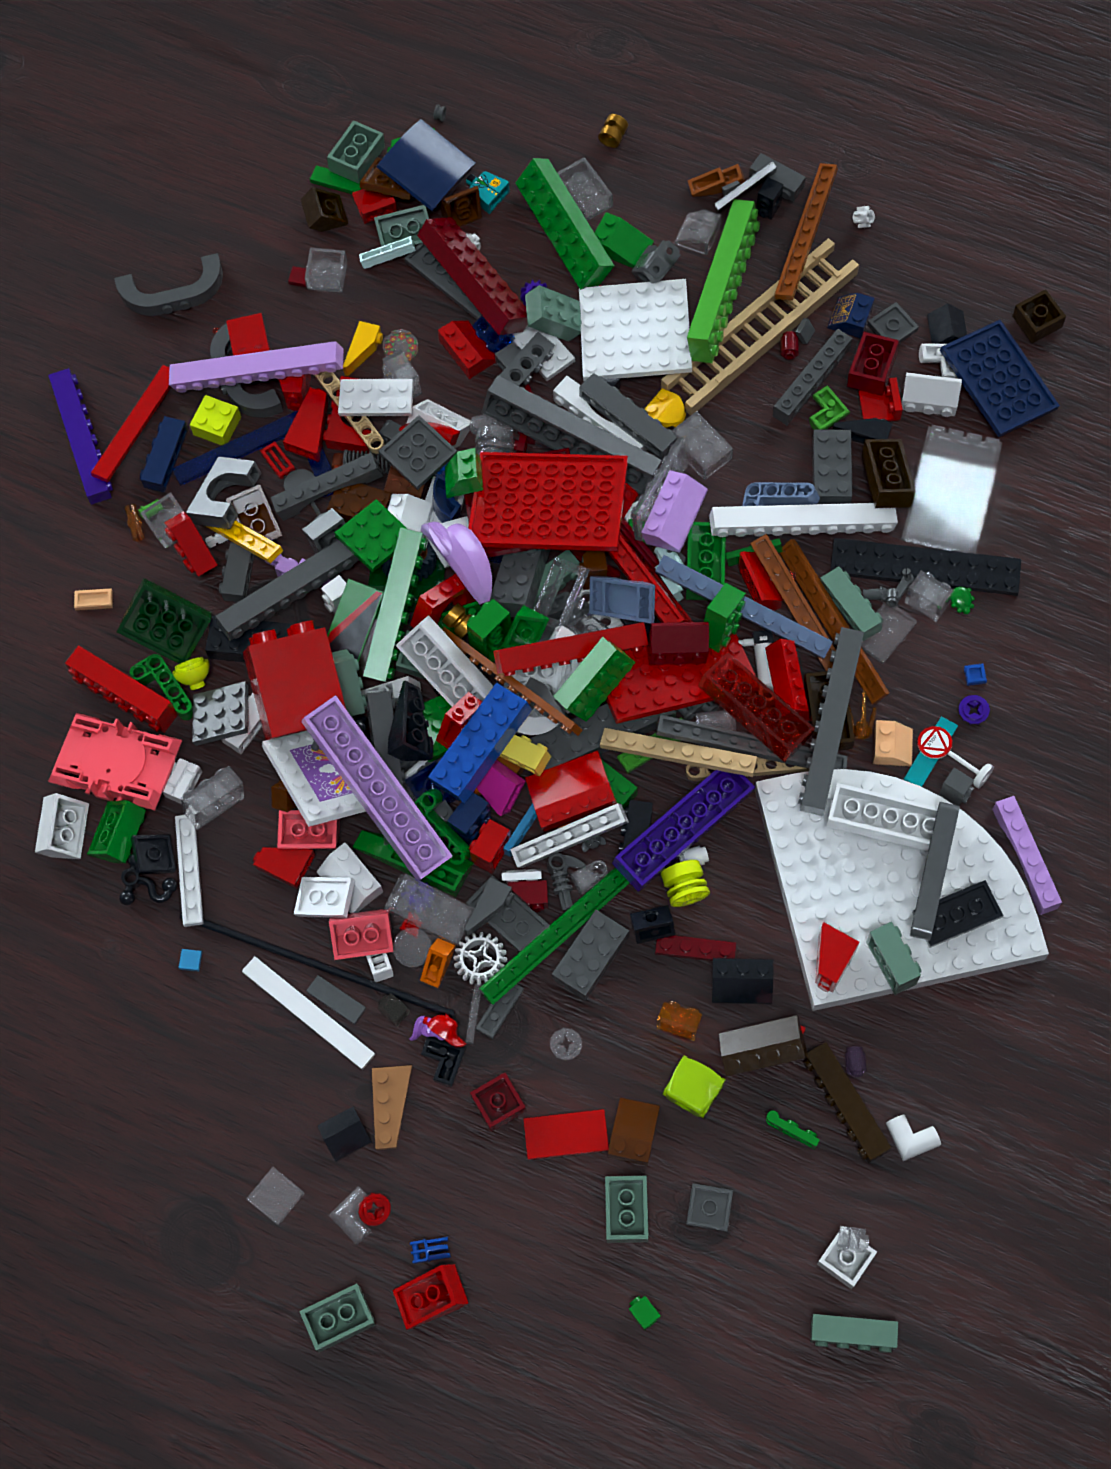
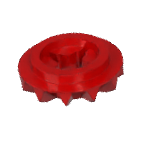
M371 1193V1195L364 1197V1200L359 1203L358 1214L365 1224L369 1226L380 1225L390 1214V1202L380 1193ZM373 1202L378 1207V1209H375L374 1215L371 1211H368L372 1208Z

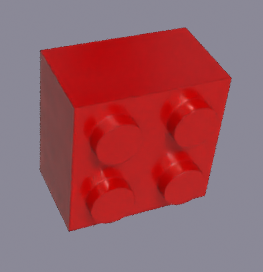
M489 819L487 824L484 823L479 830L480 835L477 840L474 839L469 850L474 865L493 874L504 856L503 848L510 839L511 833L508 828Z

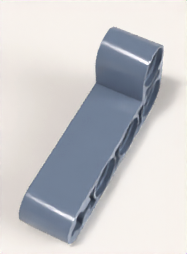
M755 482L747 486L742 506L814 505L819 502L820 496L811 483Z

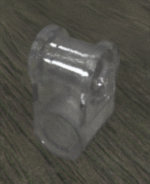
M597 860L572 873L570 879L579 894L589 891L608 874L607 866L603 861ZM596 869L602 870V874L596 872Z

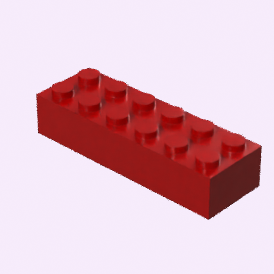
M79 645L65 662L69 669L68 673L73 676L72 679L80 685L84 683L94 694H102L103 699L111 704L115 702L123 712H131L135 719L140 722L144 720L149 723L148 726L156 732L160 730L165 733L178 716L169 700Z

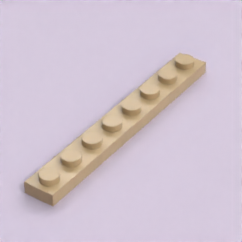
M604 728L600 742V748L750 777L754 775L757 756Z

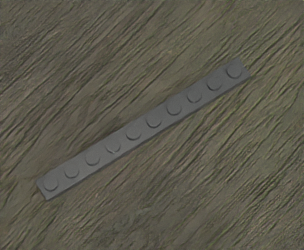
M660 715L658 718L656 735L757 756L806 768L808 756H813L814 750H810L809 747L665 715ZM837 754L834 769H846L848 756Z

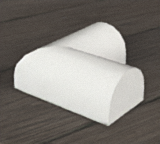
M921 344L919 348L920 363H940L942 377L959 379L940 352V348L946 344Z
M900 1115L886 1122V1126L902 1161L941 1145L938 1133L933 1126L913 1134L905 1115Z

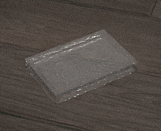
M886 602L877 611L883 619L882 630L862 641L861 644L862 649L882 664L918 622L899 607L887 606Z

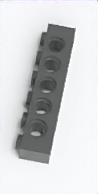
M839 329L834 332L774 405V418L786 426L789 425L851 349L852 338Z

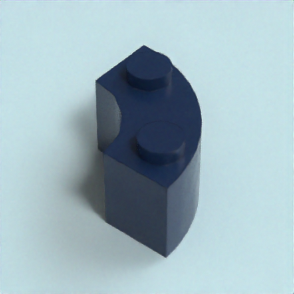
M437 474L433 485L432 505L436 516L444 523L459 518L461 504L454 497H446L445 477Z

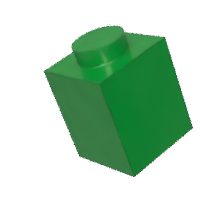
M638 1296L629 1303L631 1305L629 1312L643 1331L661 1318L646 1296L643 1298Z

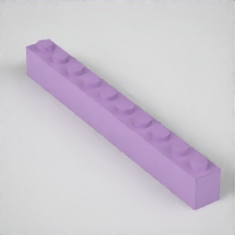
M335 341L170 364L169 385L177 392L183 393L192 389L202 390L207 387L218 388L222 385L234 386L236 383L250 384L252 381H268L273 378L284 379L288 376L301 377L303 374L316 375L319 372L325 371L335 372L336 370L343 369V348Z

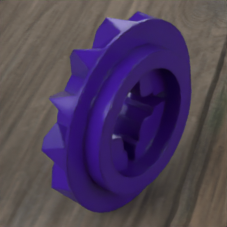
M969 695L959 704V715H961L963 721L968 722L970 725H979L989 716V704L978 695ZM979 706L977 710L978 714L973 713L969 715L971 710L970 707L975 708Z

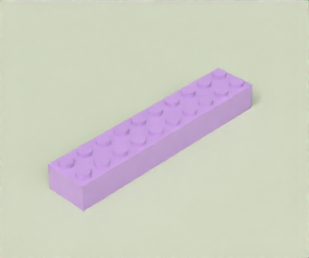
M336 695L302 719L301 723L417 882L452 857L450 851Z

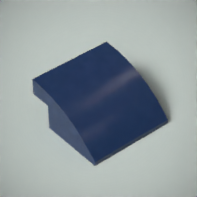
M420 119L395 143L376 167L433 211L445 198L450 197L454 193L462 179L470 173L476 163Z

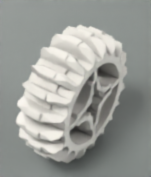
M480 932V937L477 938L476 934L473 933V939L471 940L466 936V943L460 941L459 946L461 948L455 949V952L459 955L453 957L455 961H458L454 964L455 968H460L457 971L458 975H463L464 981L470 978V984L477 980L478 986H481V981L483 980L486 983L499 969L505 966L502 963L507 962V958L503 957L507 954L506 950L502 949L503 943H498L497 937L491 940V934H487L486 938H484L483 932ZM481 945L477 951L470 950L475 946ZM488 947L496 953V961L487 955ZM483 955L484 961L478 963L477 957ZM465 957L474 963L473 971L465 966ZM484 967L491 968L487 972L480 973L481 969Z

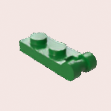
M770 1111L767 1114L766 1123L769 1126L813 1150L816 1149L820 1139L816 1138L817 1134L810 1130H801L798 1128L799 1125L791 1120L785 1121L779 1118V1114L776 1111Z

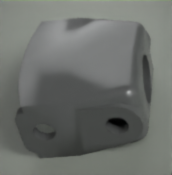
M662 240L658 247L656 245H648L632 269V274L639 282H659L681 256L679 248L669 240ZM667 248L672 250L670 255L666 252Z

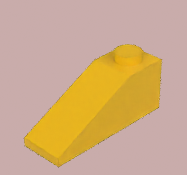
M359 321L343 364L345 376H349L376 351L378 344L382 343L383 334L381 333L380 326Z

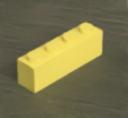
M514 735L499 757L541 776L551 758L547 751L548 748L540 743L537 745L531 743L532 740L524 735L521 737Z

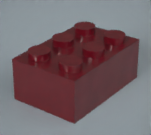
M864 332L848 374L847 387L883 395L898 353L899 340Z

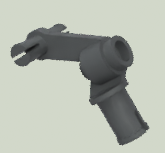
M906 568L903 569V578L896 589H886L882 586L877 589H863V598L868 600L881 599L889 607L897 606L906 590H909V586L911 590L914 588V577L910 569L907 568V572Z

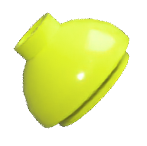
M203 657L187 660L175 666L172 674L178 682L189 685L191 690L199 689L205 686L204 679L209 673L208 659H203Z

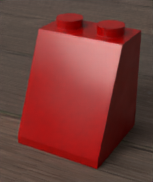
M311 374L278 379L288 409L293 411L299 410L309 390Z
M823 922L818 936L815 983L818 984V988L833 993L855 955L860 942Z

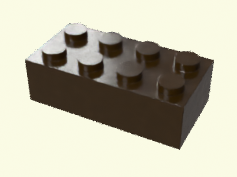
M866 439L861 456L875 508L912 507L916 489L902 439Z
M827 671L805 673L804 677L812 738L814 739L817 738V732H814L816 720L820 721L822 716L818 714L820 703H824L826 698L822 697L824 685H829V679H826ZM849 703L838 751L853 749L855 742Z

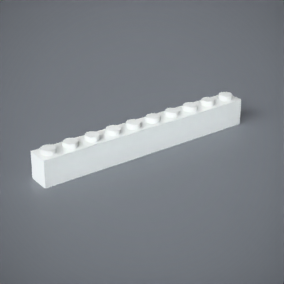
M874 503L712 507L709 514L711 535L726 537L728 535H736L738 537L745 535L763 536L765 534L779 536L782 534L799 535L801 533L816 535L818 533L835 534L837 532L852 534L855 532L872 533L874 531L888 533L893 531L898 523L896 508H875Z

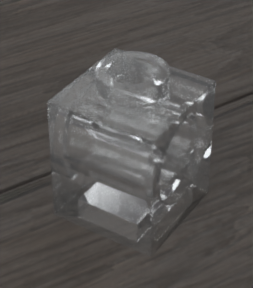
M840 1226L837 1250L863 1253L865 1248H868L869 1235H866V1229Z

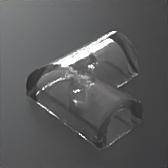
M359 1186L328 1215L356 1245L371 1232V1229L358 1217L359 1203L364 1200V1197L368 1196Z

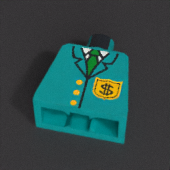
M486 171L478 178L470 174L466 179V183L470 185V188L478 186L480 206L489 215L510 192L509 181Z

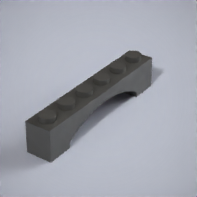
M369 453L271 497L276 513L284 521L300 514V511L308 504L330 492L354 484L370 483L383 477L377 459L372 453Z

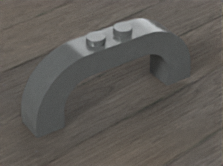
M218 253L201 257L203 273L198 281L191 285L154 294H145L138 291L132 274L116 277L114 280L121 300L130 310L141 315L156 316L170 314L178 310H187L211 299L221 286L223 270Z
M227 323L216 332L210 346L211 359L227 357L232 350ZM236 383L234 386H220L223 395L227 394L231 403L237 406L239 411L245 415L264 418L283 412L281 402L274 389L262 394H250L245 392L239 383Z

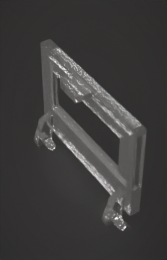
M558 557L554 558L535 608H533L534 611L549 618L548 627L553 629L561 625L566 627L574 607L582 608L585 598L579 595L590 571L589 569ZM568 571L578 575L560 620L549 617L548 614L565 573Z

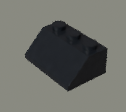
M713 958L712 1003L772 1004V959Z

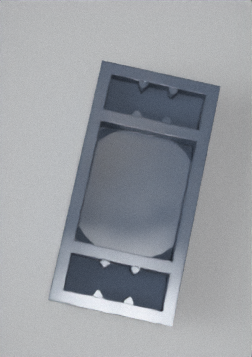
M590 576L589 614L654 623V584L643 581L622 580L616 577Z

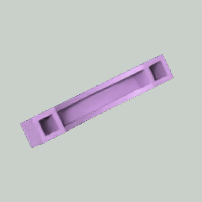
M1012 796L997 801L992 810L1000 827L1009 838L1017 853L1029 885L1031 897L1039 915L1058 909L1062 901L1015 797Z

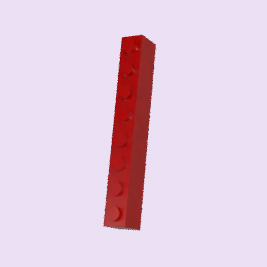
M644 622L494 650L497 674L504 673V677L515 675V671L521 669L523 673L534 671V667L541 666V669L551 668L552 663L559 662V666L571 664L570 660L577 659V662H582L602 637L623 651L630 648L631 652L643 650L642 646L648 645Z

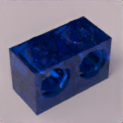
M483 315L472 326L476 330V335L485 341L487 349L493 353L500 351L515 339L513 334L498 335Z

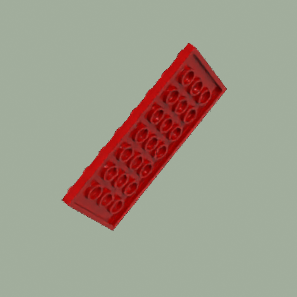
M737 634L730 636L729 644L726 648L722 647L719 653L709 648L707 661L701 664L649 665L647 646H642L643 650L631 652V649L625 650V653L636 663L606 699L616 724L759 690L760 683L742 645L738 643Z

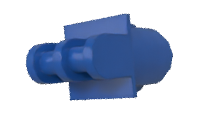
M448 1237L410 1242V1246L413 1249L411 1255L414 1257L412 1264L450 1258V1253L430 1255L431 1253L449 1250L448 1244L429 1247L432 1244L448 1242ZM424 1244L425 1249L419 1250L418 1245ZM426 1253V1258L420 1259V1254Z

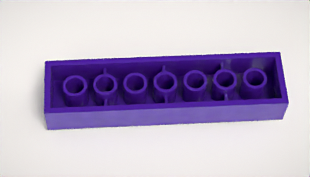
M715 770L614 858L612 864L640 892L664 869L751 795L755 786L744 775Z

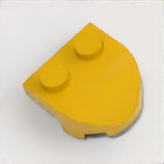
M663 388L645 408L648 415L653 419H658L665 428L679 426L686 417L682 399L677 394Z

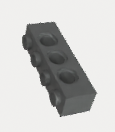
M537 332L499 376L519 387H522L523 384L527 386L533 378L531 375L534 372L537 374L543 367L542 363L545 360L548 362L554 354L552 350L555 345L541 333Z

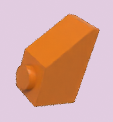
M439 938L435 940L429 948L420 981L439 988L451 962L455 949L454 944Z

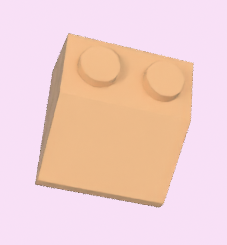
M876 720L873 737V764L912 766L913 729L896 721Z

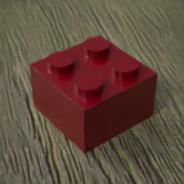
M505 1072L470 1092L471 1098L491 1132L526 1112L525 1105Z

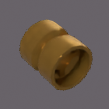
M610 114L598 135V139L607 147H618L622 136L628 128V122L620 115Z
M457 603L443 618L442 622L449 628L454 627L455 634L462 639L468 633L466 625L472 615H466V609Z

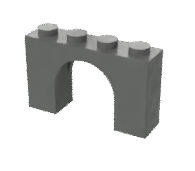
M226 457L217 458L186 512L194 525L224 529L232 527L238 514L231 503L214 501L215 497L221 490L232 485L254 487L261 475L256 462Z

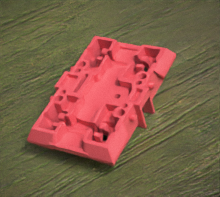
M76 713L48 782L72 789H84L86 794L90 795L92 792L96 798L107 801H114V798H117L116 801L128 800L139 807L155 811L174 766L182 740L161 734L154 735L145 731H139L132 722H130L128 727H124L118 719H115V722L111 724L101 721L96 717ZM65 773H72V774H75V775H79V778L72 777V776H68V775H64V774H65ZM130 789L148 794V797L132 793Z

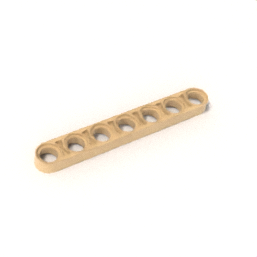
M327 371L314 375L339 408V396L333 395L336 390H340V381L333 372ZM326 378H333V381L330 384L324 383V380ZM344 416L368 449L374 454H379V450L385 443L366 416H361L362 418L359 422H353L354 416ZM365 428L371 429V433L368 435H363L362 431ZM380 441L381 445L379 447L373 448L371 446L373 442Z
M757 757V769L754 771L753 776L807 772L809 769L799 766L790 768L785 763L774 761L777 765L776 768L769 769L766 767V762L770 760ZM686 766L685 774L691 781L705 780L711 774L708 768L697 767L700 773L693 776L689 773V769L697 766Z

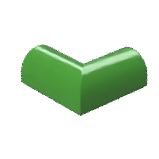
M828 385L813 394V399L822 408V410L809 418L813 430H827L834 423L839 422L850 414L847 407Z

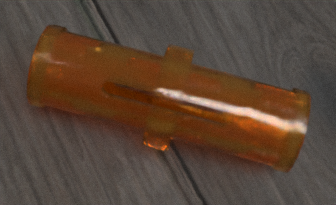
M131 504L132 511H130L129 505H126L124 509L128 518L127 525L131 529L132 539L138 542V534L140 541H142L145 537L136 505Z

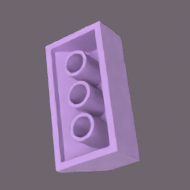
M670 470L641 532L645 543L680 553L708 489L687 474Z

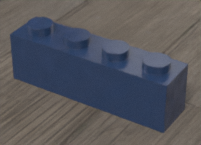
M164 416L163 421L159 423L157 437L152 441L151 453L146 457L145 469H142L140 473V480L144 488L165 493L188 432L185 421Z

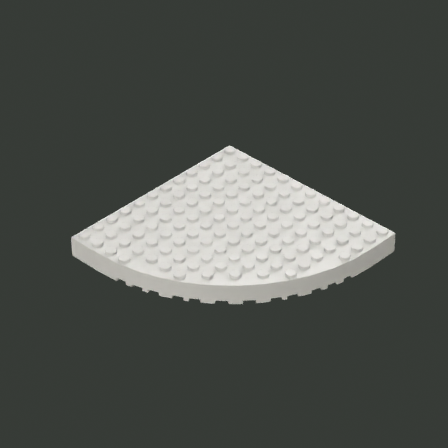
M834 769L824 815L820 816L800 811L801 804H798L800 792L804 793L806 787L802 786L804 774L808 775L809 771L766 779L755 783L754 790L812 1011L893 994L891 987L866 943L871 931L891 921L894 926H898L900 929L903 943L908 944L912 952L910 956L914 962L917 961L922 971L917 984L907 990L1042 961L1049 955L1037 913L1017 869L987 831L961 809H959L940 899L986 880L1004 916L929 948L926 940L910 936L914 917L912 912L916 908L928 852L826 827L837 783L938 807L939 802L952 804L943 797L921 786L896 777L869 771ZM823 922L860 942L855 955L833 993L818 988V984L815 983L818 936Z

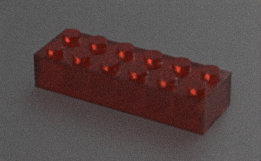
M729 652L703 675L698 685L784 762L810 738L815 730L810 723Z

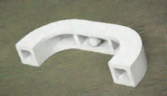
M561 625L555 628L549 640L575 634ZM577 659L570 660L571 664L566 665L565 674L555 693L580 665L581 662H577ZM542 714L538 717L528 716L516 734H543L555 728L559 723H553Z

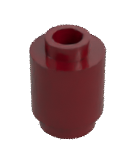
M787 331L781 337V356L791 360L799 355V338L795 332Z

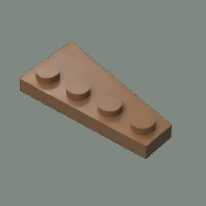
M412 1065L372 1068L376 1150L397 1149L401 1121L413 1068Z

